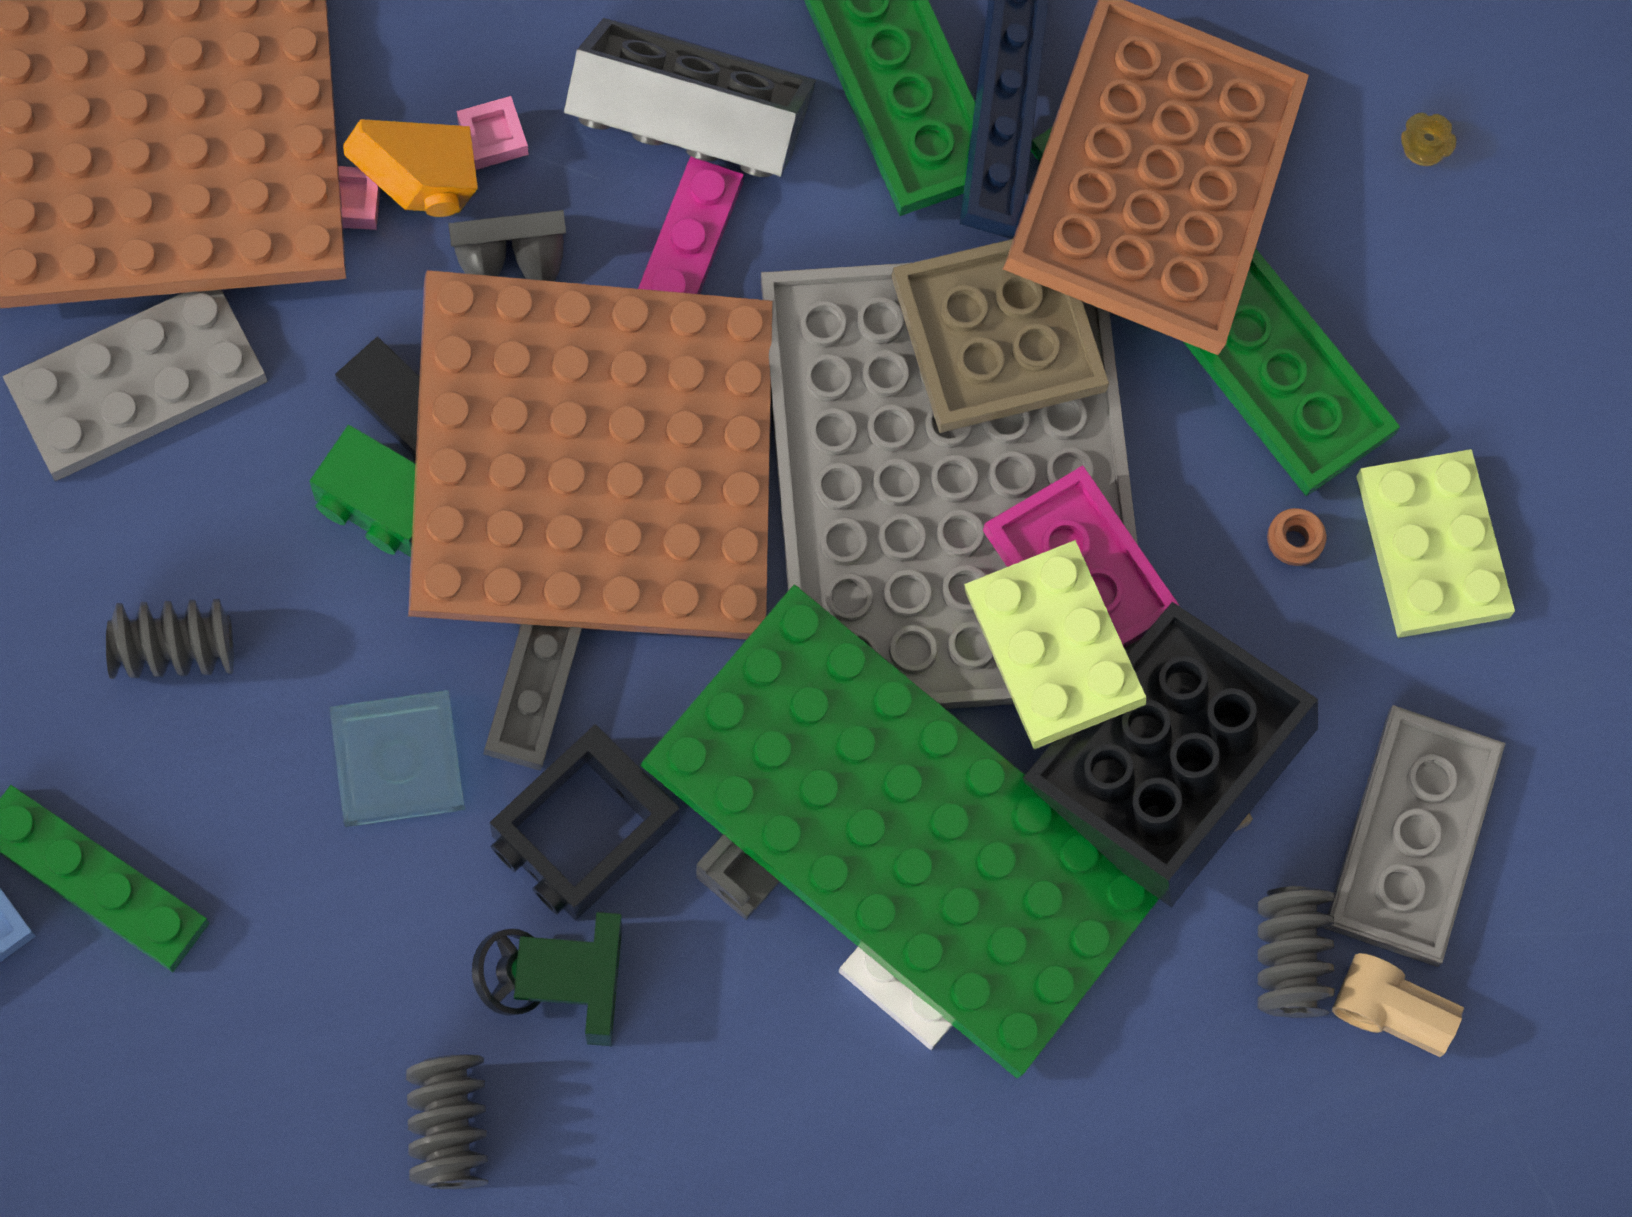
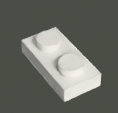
M859 947L840 967V974L930 1050L937 1045L953 1026L942 1017L943 1015L914 994Z

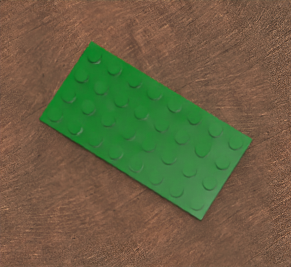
M795 584L640 765L914 994L943 1015L944 1019L1015 1078L1021 1077L1159 900L1155 895L1121 872L1026 785L1023 780L1025 774Z

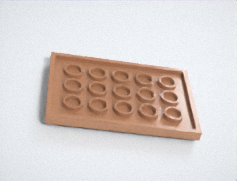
M1098 0L1003 270L1219 355L1226 345L1309 74L1126 0Z

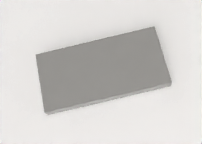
M1392 705L1388 710L1334 890V901H1331L1327 915L1334 916V924L1323 927L1324 929L1436 967L1443 963L1505 747L1504 742Z

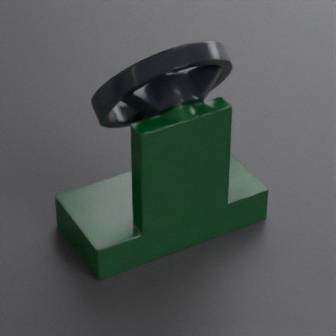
M596 913L594 942L535 938L528 932L520 929H505L488 935L476 949L472 962V978L477 994L491 1010L507 1016L530 1012L541 1002L588 1005L585 1029L587 1045L612 1046L623 929L621 914ZM507 936L519 939V950ZM496 941L502 957L496 966V976L499 984L491 994L484 977V961L489 948ZM512 990H514L515 1000H528L520 1008H510L500 1003Z

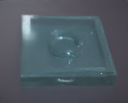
M449 690L329 707L345 827L465 810Z

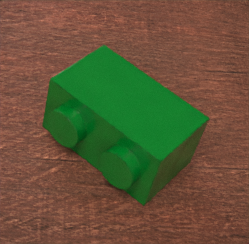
M348 424L309 480L314 499L317 501L315 506L324 516L339 525H345L349 520L367 531L365 537L380 550L391 555H395L397 550L411 557L415 463Z

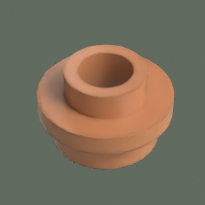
M1292 508L1279 513L1273 519L1268 529L1267 541L1271 552L1277 559L1288 565L1303 566L1315 561L1322 553L1326 544V530L1321 520L1312 512L1300 508ZM1291 531L1299 532L1305 538V545L1301 547L1291 545L1286 538V533Z

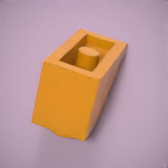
M360 119L343 144L344 155L404 210L426 211L427 215L433 217L450 216L459 213L478 189L470 126Z

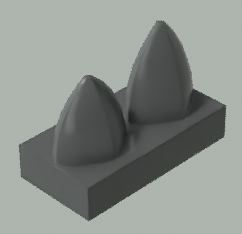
M563 210L448 223L451 247L455 248L459 265L465 274L499 276L506 258V241L512 240L516 261L526 279L556 280L563 258V234L566 233Z

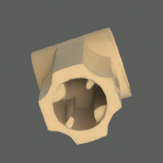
M1362 953L1355 954L1332 1007V1012L1337 1017L1355 1027L1375 1033L1385 1031L1438 1057L1446 1053L1451 1041L1454 1039L1464 1007L1405 980V974L1395 965L1378 957Z

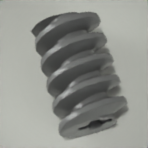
M213 599L208 616L201 615L196 600H189L184 617H177L172 602L165 601L160 618L155 619L147 602H140L136 618L131 620L128 618L123 603H116L112 618L108 620L106 628V662L110 679H115L121 662H123L130 678L140 677L145 661L148 662L151 672L155 677L164 676L169 660H172L179 676H187L189 674L194 659H196L204 675H211L213 673L218 658L221 659L226 673H233L234 645L230 616L226 615L220 599Z
M1301 886L1271 889L1266 892L1269 896L1264 897L1258 902V913L1262 917L1269 919L1258 925V937L1269 943L1258 949V961L1270 967L1258 973V985L1270 992L1258 997L1257 1008L1263 1013L1277 1017L1308 1018L1326 1016L1330 1012L1318 1008L1317 1001L1333 997L1334 988L1317 983V977L1333 973L1334 964L1317 959V953L1333 949L1334 940L1317 935V929L1333 925L1334 916L1318 912L1317 905L1334 901V893L1319 888Z
M469 1054L444 1055L426 1059L406 1070V1080L411 1084L421 1086V1088L407 1094V1105L413 1109L423 1111L408 1119V1130L414 1134L424 1136L408 1145V1155L415 1159L426 1161L409 1170L410 1181L433 1189H467L488 1184V1180L470 1175V1169L488 1162V1156L469 1149L470 1143L487 1137V1130L470 1126L468 1120L486 1112V1105L468 1100L469 1093L485 1087V1080L467 1076V1069L484 1063V1057Z

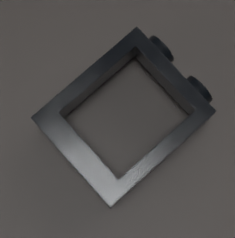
M594 724L489 822L492 837L496 840L490 847L498 858L513 872H516L522 866L538 882L532 889L537 897L553 913L558 915L564 909L576 921L680 822V807ZM587 763L644 821L574 887L517 827Z

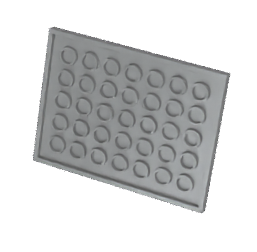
M910 263L761 272L762 300L772 301V343L769 350L771 404L788 591L794 584L945 709L1014 704L965 592L964 584L1007 567L984 534V524L1083 465L1137 543L1110 313L1083 302L1109 382L1105 393L939 433L891 277L893 267ZM1138 641L1124 648L1127 654L1138 643Z

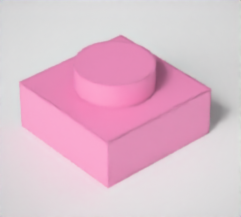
M511 96L457 111L459 125L470 126L475 170L529 155L528 144Z
M338 166L343 228L377 230L381 188L358 167Z

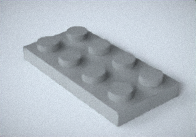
M222 290L181 293L2 376L55 482L267 382L265 372Z

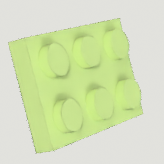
M1472 449L1365 467L1359 470L1356 477L1398 638L1509 619L1513 615L1515 609Z
M1076 540L964 584L967 597L1034 749L1146 705V695Z

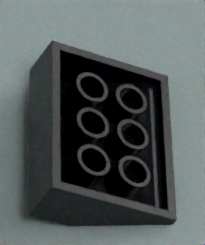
M1174 602L1166 608L1127 654L1146 695V705L1054 741L1023 777L1026 785L1121 872L1170 907L1176 903L1318 730V699Z

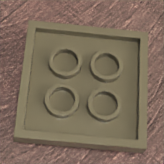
M1013 239L893 267L891 277L939 433L1107 391L1109 382L1083 302L1003 270Z

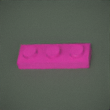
M690 156L638 289L691 294L701 293L742 188L744 174Z

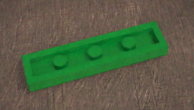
M10 785L1 796L0 855L173 973L210 924L207 918L14 786Z

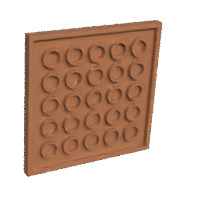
M0 0V308L347 279L327 0Z
M427 270L424 278L408 616L748 639L765 619L767 606L771 401L769 350L772 343V301Z

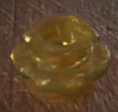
M1422 112L1411 116L1406 122L1407 129L1401 134V142L1406 156L1412 162L1422 166L1437 164L1444 157L1450 156L1456 147V137L1451 133L1452 124L1440 114L1428 116ZM1427 133L1432 134L1434 140L1428 141L1424 138V135Z

